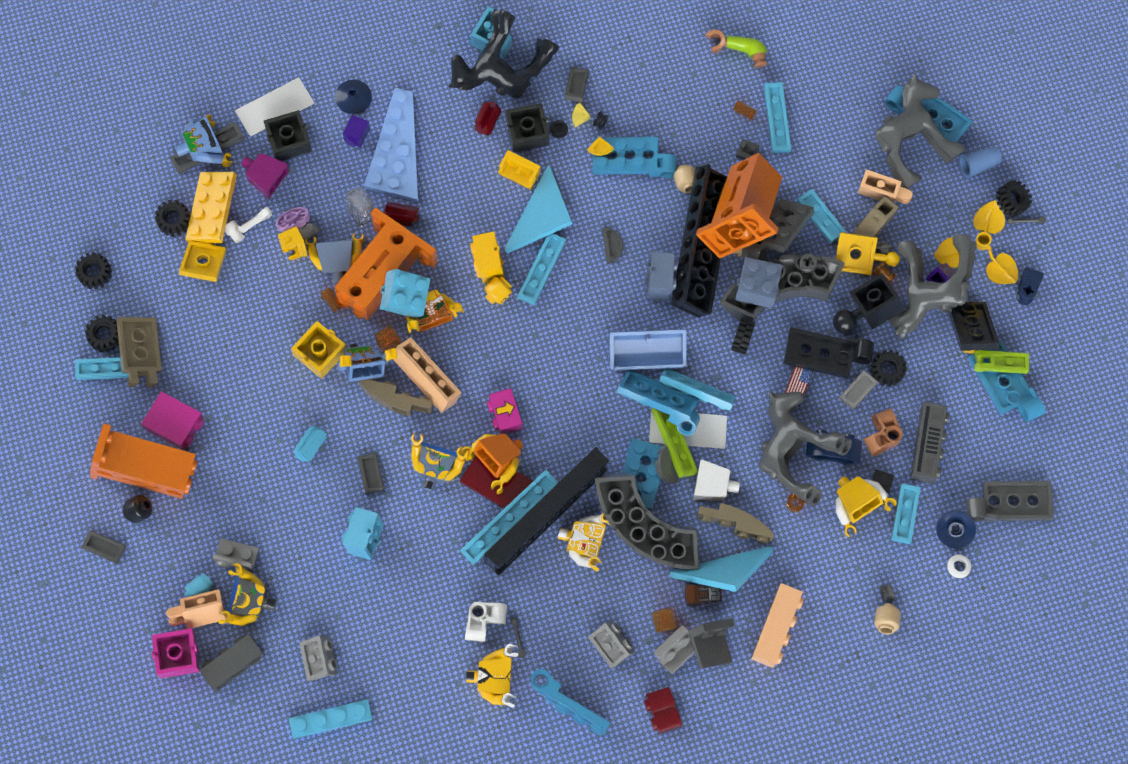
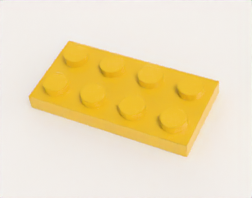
M200 172L185 238L187 242L189 240L201 243L223 242L237 177L234 172Z

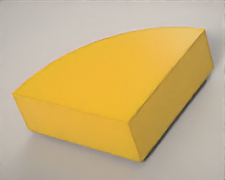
M600 136L587 149L590 154L596 156L606 155L614 150L613 146Z

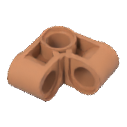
M891 408L872 415L874 426L878 432L863 439L871 456H876L898 446L903 433ZM888 434L896 435L897 439H890Z

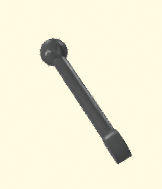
M1043 216L1039 217V219H1014L1012 217L1007 219V223L1010 225L1027 222L1044 224L1046 222V218Z
M514 617L511 618L510 623L513 625L519 648L518 656L524 658L526 652L522 648L517 627L518 620Z

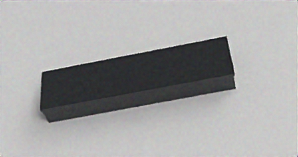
M709 164L695 168L676 273V289H673L671 300L672 306L697 318L711 315L721 262V258L696 235L697 229L712 223L727 176L710 168L711 165Z
M597 447L582 459L484 554L485 565H488L498 576L502 574L595 484V478L603 476L608 471L604 466L609 460Z

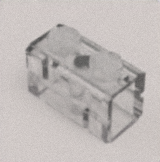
M361 187L351 189L345 197L348 213L354 218L358 226L361 227L372 220L373 203Z

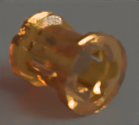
M885 262L878 265L872 272L876 276L883 273L889 283L897 276L892 274L886 267Z

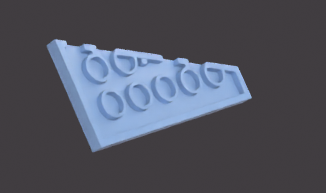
M395 88L364 188L418 202L413 92Z

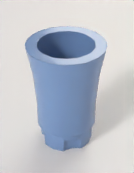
M997 147L960 154L958 159L959 167L964 177L969 179L978 173L1001 164L1002 155Z

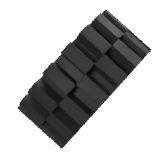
M1009 181L996 192L998 195L995 197L999 200L996 203L1001 205L999 209H1004V214L1009 213L1011 217L1013 215L1015 217L1028 210L1032 203V200H1030L1032 195H1028L1030 190H1026V185H1021V181ZM1011 194L1015 196L1017 203L1012 200Z
M168 200V204L164 201L162 207L160 205L157 207L159 211L156 210L155 220L160 231L164 232L167 236L171 234L172 237H175V233L178 236L181 235V231L185 233L190 220L188 208L184 206V203H179L178 200L174 202ZM172 212L180 215V220L174 224L166 221L167 215Z
M92 252V255L86 253L87 257L85 258L81 256V261L77 260V266H75V274L84 287L87 286L88 289H92V287L98 289L99 285L101 288L104 287L103 283L107 284L109 282L108 278L111 279L112 269L107 259L100 253L96 255L95 252ZM91 265H98L101 269L100 273L95 277H90L86 274L87 268Z
M101 315V318L95 316L96 320L93 321L91 319V324L86 325V339L93 349H98L99 352H103V350L110 352V348L114 350L115 345H119L117 321L112 319L111 316ZM100 328H109L111 330L109 338L105 340L97 338V331Z
M741 317L731 348L732 351L746 354L756 322Z
M883 350L882 353L879 352L875 356L871 364L870 373H873V378L881 382V386L887 384V387H891L892 384L895 386L898 382L900 383L905 375L907 363L903 361L904 357L902 355L898 356L899 352L897 351L893 353V350H889V352ZM885 362L893 363L896 368L895 373L885 374L881 368L882 364Z

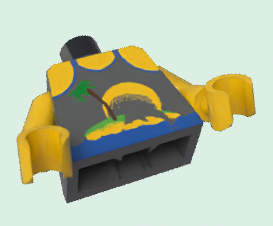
M231 564L236 567V572L228 571L230 575H238V577H235L228 611L219 613L225 616V620L218 621L219 624L228 622L233 625L245 626L255 622L257 618H262L264 609L274 611L277 599L267 597V589L264 587V583L255 574L242 569L240 564Z

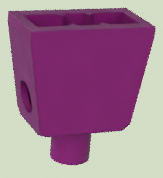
M262 153L255 160L246 156L241 163L243 167L248 169L245 173L247 180L268 199L289 173L288 164Z

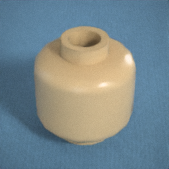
M681 165L673 174V179L679 191L691 193L695 174L693 166Z
M886 603L876 609L874 626L879 632L893 634L900 628L901 612L893 604Z

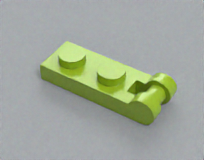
M977 350L974 352V358L976 359L974 371L976 372L992 371L1028 374L1029 353ZM984 359H989V363H984Z

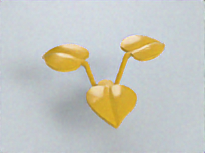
M994 200L982 206L974 216V227L979 231H984L976 237V248L988 250L990 259L993 262L987 265L986 274L992 282L997 284H1015L1018 280V268L1014 259L1005 253H1000L995 259L990 247L992 240L990 234L999 233L1005 225L1004 214L999 209L997 201ZM952 237L940 244L934 253V257L941 264L947 263L951 268H957L959 252L953 245Z

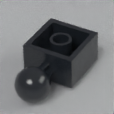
M883 273L849 292L857 309L852 312L849 310L837 312L833 317V327L841 334H848L856 328L857 321L864 317L873 330L905 311L899 296Z

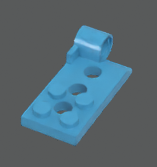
M633 370L627 371L618 387L617 393L622 394L625 398H631L644 406H650L669 414L668 422L677 425V430L682 435L690 436L695 432L700 422L698 413L694 411L699 398L686 395L678 389L667 387L663 383Z

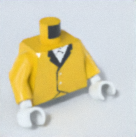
M508 644L505 648L485 656L482 661H479L478 671H466V682L478 683V693L493 705L515 706L510 703V700L516 698V696L510 694L511 658L509 656H518V653H512V649L517 647V645Z

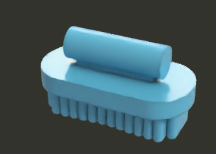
M309 427L295 447L294 453L296 458L301 461H311L318 448L327 439V434L320 427Z

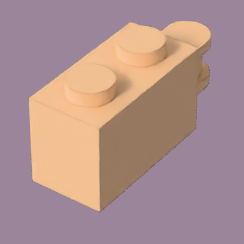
M867 169L858 194L878 201L886 196L893 203L897 201L903 204H908L913 196L911 190L900 187L902 181Z
M219 589L180 599V606L169 608L166 611L171 626L185 623L187 629L225 620V616L219 614L225 611Z

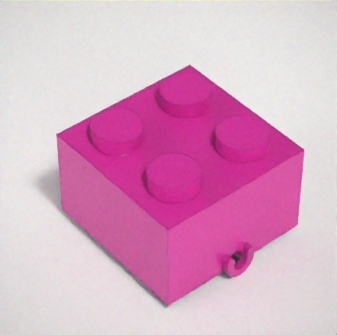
M192 628L152 635L154 650L152 651V659H155L156 675L160 679L199 672L196 633Z

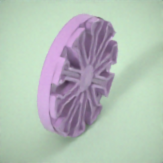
M305 207L292 208L278 217L276 226L280 232L287 231L296 226L297 228H302L309 221L310 213Z

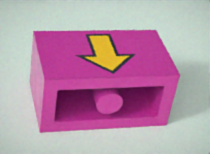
M511 388L489 394V401L486 404L489 413L493 412L495 419H492L495 431L499 430V434H507L521 430L522 421Z

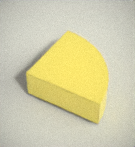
M580 102L575 106L572 113V123L575 128L590 119L589 113Z

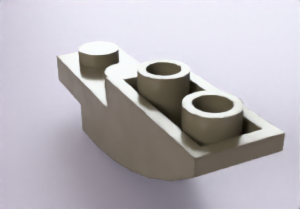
M374 378L358 381L360 388L370 398L391 411L411 417L413 410L432 414L433 401H430L427 397L420 396L415 398L405 392L397 394V386L390 381H383L382 383Z
M720 503L718 510L699 506L697 518L701 522H716L726 528L734 526L733 534L737 535L738 538H753L763 544L772 542L774 538V533L766 525L741 509Z

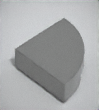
M306 222L302 228L298 227L304 241L305 239L309 240L320 231L317 226L310 222Z

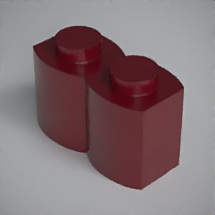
M669 687L646 694V700H643L646 711L651 712L652 719H650L653 731L657 730L659 735L682 726Z

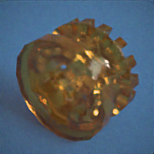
M792 494L789 496L786 506L789 511L797 513L802 510L805 502L797 495ZM795 498L798 499V503L801 504V506L797 505L796 507H793V503L791 502V500L794 501Z

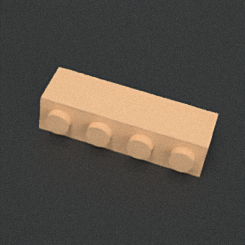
M411 337L396 347L398 358L393 360L426 397L433 401V404L441 413L457 402L462 392Z
M782 583L779 585L752 655V660L774 668L776 663L780 664L784 654L781 652L782 646H787L791 636L787 633L790 627H794L797 616H794L796 609L800 610L804 599L801 598L802 591Z

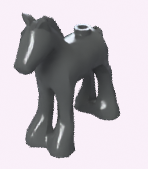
M916 74L909 79L903 88L904 112L896 117L890 115L883 120L884 125L877 129L875 133L882 152L887 151L888 153L886 161L892 170L894 179L902 181L900 187L906 189L914 186L922 177L918 173L909 170L902 160L901 146L904 139L912 138L918 133L922 134L946 164L966 150L962 143L947 140L936 127L931 115L923 107L922 100L936 99L940 95V90L931 84L919 80Z
M957 234L952 237L953 245L959 252V264L956 272L945 283L924 282L922 249L916 248L914 242L904 241L898 243V251L907 260L909 265L908 307L889 321L895 329V334H899L901 340L918 327L927 311L940 309L943 313L952 312V308L966 303L968 288L971 284L967 280L972 277V266L976 258L975 251L977 243L971 241L970 235Z
M769 391L771 402L769 403L768 411L776 430L770 441H765L761 447L763 454L759 463L760 469L769 474L772 480L778 478V482L786 486L792 494L797 495L801 500L814 507L819 503L822 491L810 483H797L791 476L789 459L801 448L803 442L813 443L827 451L843 456L850 450L852 441L845 438V435L839 432L821 435L812 431L802 421L795 419L791 415V411L804 402L805 397L802 392L774 394Z

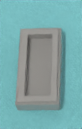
M863 370L839 396V399L850 409L854 410L878 384V381Z

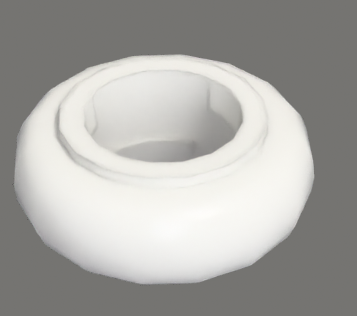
M957 554L948 560L947 569L953 577L964 578L971 571V562L966 556ZM956 561L964 564L965 569L963 571L955 569L954 563Z

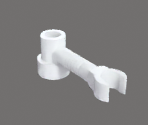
M265 207L255 217L241 226L233 220L226 224L225 233L228 236L230 235L235 243H239L245 238L243 233L259 222L270 218L272 211L269 207Z

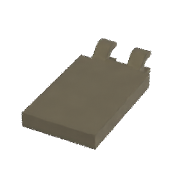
M118 317L116 321L122 373H128L127 386L136 387V384L139 383L138 376H147V388H154L155 384L158 383L157 374H160L162 371L156 318Z

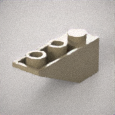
M884 196L852 234L876 237L895 217L899 207ZM854 249L857 253H861L859 249Z

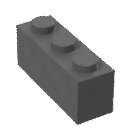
M249 634L237 638L234 641L235 644L229 649L228 647L222 649L218 653V657L213 661L210 659L202 664V669L199 672L215 693L265 657Z

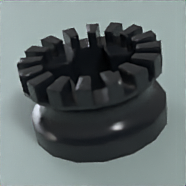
M600 111L596 116L597 119H594L593 126H598V129L602 130L607 123L609 115H603V112Z

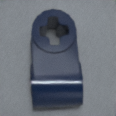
M1025 267L1016 295V299L1020 304L1029 305L1033 301L1041 284L1043 272Z

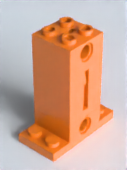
M760 153L732 165L712 223L697 229L696 235L719 258H723L777 234L779 228L770 220V215L782 176Z
M376 207L371 212L373 229L378 234L335 286L338 303L345 309L348 307L353 310V314L359 319L364 318L367 321L381 304V288L385 284L388 271L398 269L407 272L417 259L426 267L429 265L431 268H434L437 264V252L434 247Z
M103 423L93 455L89 478L97 480L98 476L182 499L184 494L188 495L192 483L189 475H194L198 461L194 460L196 455L194 453L111 430V425Z

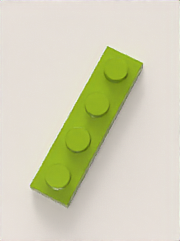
M652 408V414L664 443L668 446L678 477H688L698 473L684 436L677 430V425L668 422L670 415Z

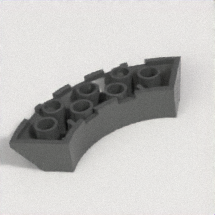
M783 255L767 261L783 265L778 285V294L774 303L793 297H810L827 302L845 263L822 255L821 257L815 256L817 259L816 268L811 273L802 271L799 266L803 255ZM811 260L805 261V266L812 265ZM736 281L727 290L720 305L739 321L742 317L755 322L758 316L768 307L735 300L738 289Z
M632 473L610 474L595 478L596 492L603 513L616 534L638 554L661 565L664 564L682 569H699L697 530L693 526L670 524L652 514L639 496L635 476Z

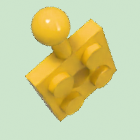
M844 232L839 233L835 259L845 263L842 271L871 275L874 260L886 262L888 266L894 267L899 264L900 256L896 252H889L887 255L875 253L877 237ZM853 249H859L861 252L860 256L856 259L850 256V252Z
M189 240L179 269V275L217 282L226 255V247L212 245L213 243ZM200 259L208 260L204 264L198 262Z

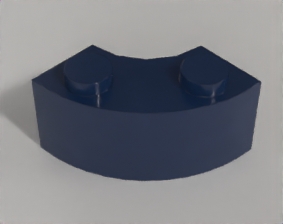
M825 430L816 431V433L821 435L830 434ZM844 434L845 438L851 439L852 446L848 453L843 456L807 442L806 456L816 461H830L843 465L858 464L861 459L862 441L856 439L855 435Z

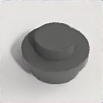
M889 242L878 243L876 251L880 254H888L892 252L894 245H890Z

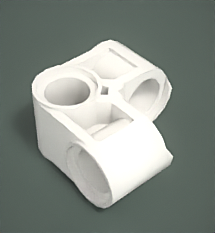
M473 603L469 609L465 640L485 642L487 624L506 625L507 605L503 603ZM479 608L483 611V615L477 617L473 615L472 611Z

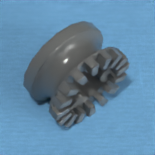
M812 254L803 255L799 262L800 269L807 273L814 271L817 265V259ZM809 259V260H811V264H812V265H809V266L807 267V266H805V264H806L805 261H807V260Z
M890 583L887 586L880 585V594H883L881 595L883 602L886 603L889 599L894 601L895 595L892 585Z

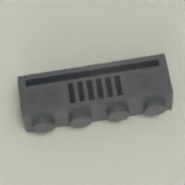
M929 402L922 404L910 480L933 484L936 478L939 479L941 467H938L939 460H942L944 449H941V444L946 438L944 424H947L949 413L946 412L947 406Z

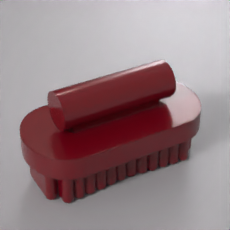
M483 102L474 122V129L479 134L487 136L492 134L502 112L496 102Z
M387 202L386 208L383 211L384 214L402 226L412 227L413 222H418L420 219L419 207L417 208V206Z

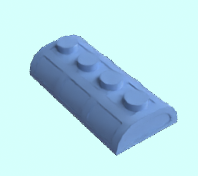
M686 329L609 332L610 370L687 367Z

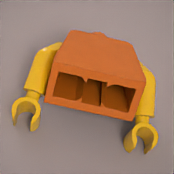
M504 433L499 435L484 434L473 442L471 447H463L461 452L466 454V451L470 449V454L465 457L466 461H471L475 454L496 478L500 477V480L492 482L491 488L493 490L496 485H499L500 488L496 493L501 494L503 492V484L511 479L519 466V457L523 444L519 439L512 441Z

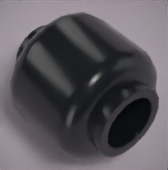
M136 495L124 502L123 515L132 523H139L148 519L152 514V504L143 495Z

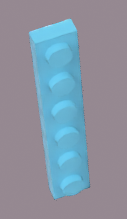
M545 470L471 539L460 552L475 565L558 482Z

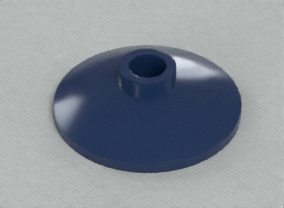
M359 80L345 81L335 92L337 106L348 114L363 112L369 107L372 99L369 87ZM352 92L356 93V95L351 96L349 94Z
M955 510L945 513L939 519L936 532L939 540L945 546L955 549L963 548L974 539L976 525L969 514ZM959 525V529L953 530L952 526Z

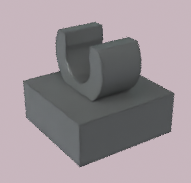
M742 139L736 158L745 160L757 154L760 145Z

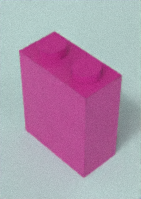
M160 392L141 425L144 430L184 451L186 447L192 444L194 440L193 435L196 430L199 431L203 426L204 417L201 412Z

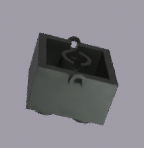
M542 103L506 110V123L513 152L549 146L548 118L545 117Z
M299 110L264 120L267 132L266 137L268 142H270L275 159L282 161L312 152L306 132L308 129L306 123H303Z

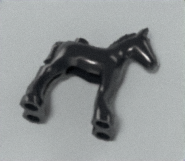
M494 9L491 15L494 28L493 34L486 47L479 54L475 65L469 68L462 56L456 54L451 57L452 79L448 87L468 91L483 84L484 81H488L496 87L495 92L504 97L507 94L513 98H519L523 95L525 89L531 85L529 79L539 75L543 67L557 53L559 46L550 40L537 38L535 56L531 63L525 68L513 70L505 60L500 58L499 54L516 18L505 10L501 9V11Z

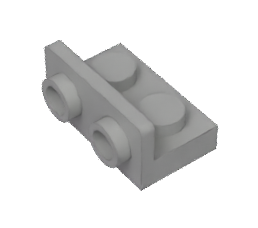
M221 538L216 555H213V560L217 563V566L222 568H228V566L235 567L231 564L238 563L242 566V569L253 572L260 549Z
M609 621L604 623L588 636L611 669L635 653L632 649V643L623 637L621 628L615 622Z
M683 625L654 651L658 662L671 674L678 670L695 653L689 631Z
M319 635L299 642L307 681L338 675L337 662L334 659L333 643L330 637Z

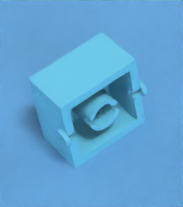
M398 269L388 271L385 284L381 288L382 299L380 309L412 318L424 316L431 278Z
M355 507L354 512L350 513L348 519L349 527L342 535V542L349 554L372 560L376 546L380 544L379 537L384 523L378 513Z

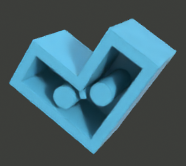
M489 6L471 33V45L482 51L488 44L494 30L491 19L494 9ZM510 35L507 36L499 54L503 60L512 47V36Z

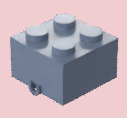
M652 251L647 263V277L644 280L646 285L645 299L668 301L670 295H673V289H676L674 274L677 271V260H674L675 253Z
M745 257L741 275L736 284L738 289L735 300L773 308L776 295L778 294V285L783 265Z

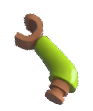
M717 29L705 34V37L708 39L716 38L720 40L719 45L711 47L712 54L720 52L724 46H727V49L746 53L756 63L754 64L755 68L767 65V61H764V59H766L765 54L768 51L761 41L748 37L728 35L725 37Z

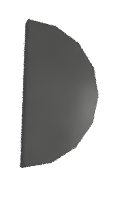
M602 227L607 264L615 262L622 254L623 240L621 235L611 230V228Z
M668 446L661 447L658 450V461L655 462L656 472L659 478L663 479L667 484L678 483Z

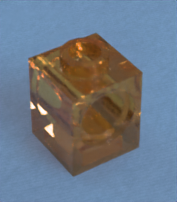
M391 324L375 333V340L384 354L385 350L396 348L401 344V339Z
M674 606L658 609L652 613L656 633L675 629L679 626Z

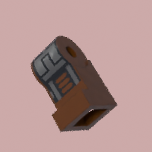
M686 585L684 587L686 605L722 602V589L707 585Z

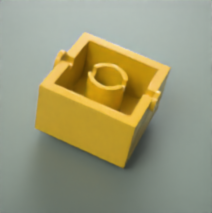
M495 232L472 236L473 243H470V247L474 257L473 263L477 277L482 279L483 284L489 283L494 277L500 278L502 276L505 279L504 261L501 259Z
M316 321L291 350L295 358L323 379L340 360V356H344L346 344L335 336L336 334L333 330H328Z

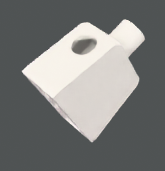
M700 460L693 500L724 501L727 491L738 493L740 482L729 480V469Z

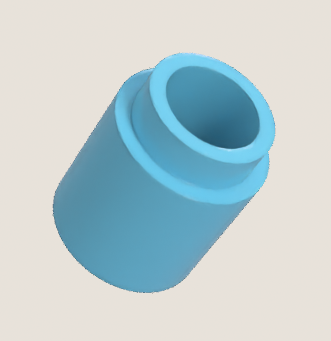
M203 573L201 576H196L184 587L186 590L184 595L190 597L210 592L214 584Z

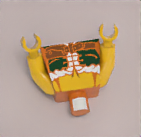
M432 290L427 295L424 316L417 318L406 316L408 333H411L412 329H417L420 333L452 321V313L454 317H457V312L461 311L464 313L463 307L444 293Z

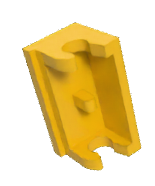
M507 150L499 165L498 174L531 190L540 175L541 166Z
M297 226L278 234L283 253L290 250L295 251L294 255L288 257L289 260L308 256L305 242Z

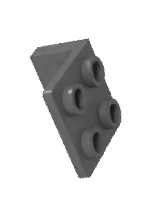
M733 618L704 623L689 630L701 669L732 662L724 634L728 633L729 628L735 626Z

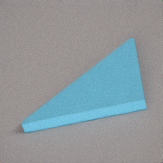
M550 166L546 168L505 247L507 254L573 224Z
M768 546L699 563V569H674L670 571V576L674 579L736 592L773 553V547Z

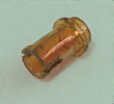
M738 100L733 107L735 114L739 113L752 121L757 110L744 104V101L740 102Z
M326 288L320 293L321 299L326 301L333 313L342 308L343 304L338 302L333 289Z

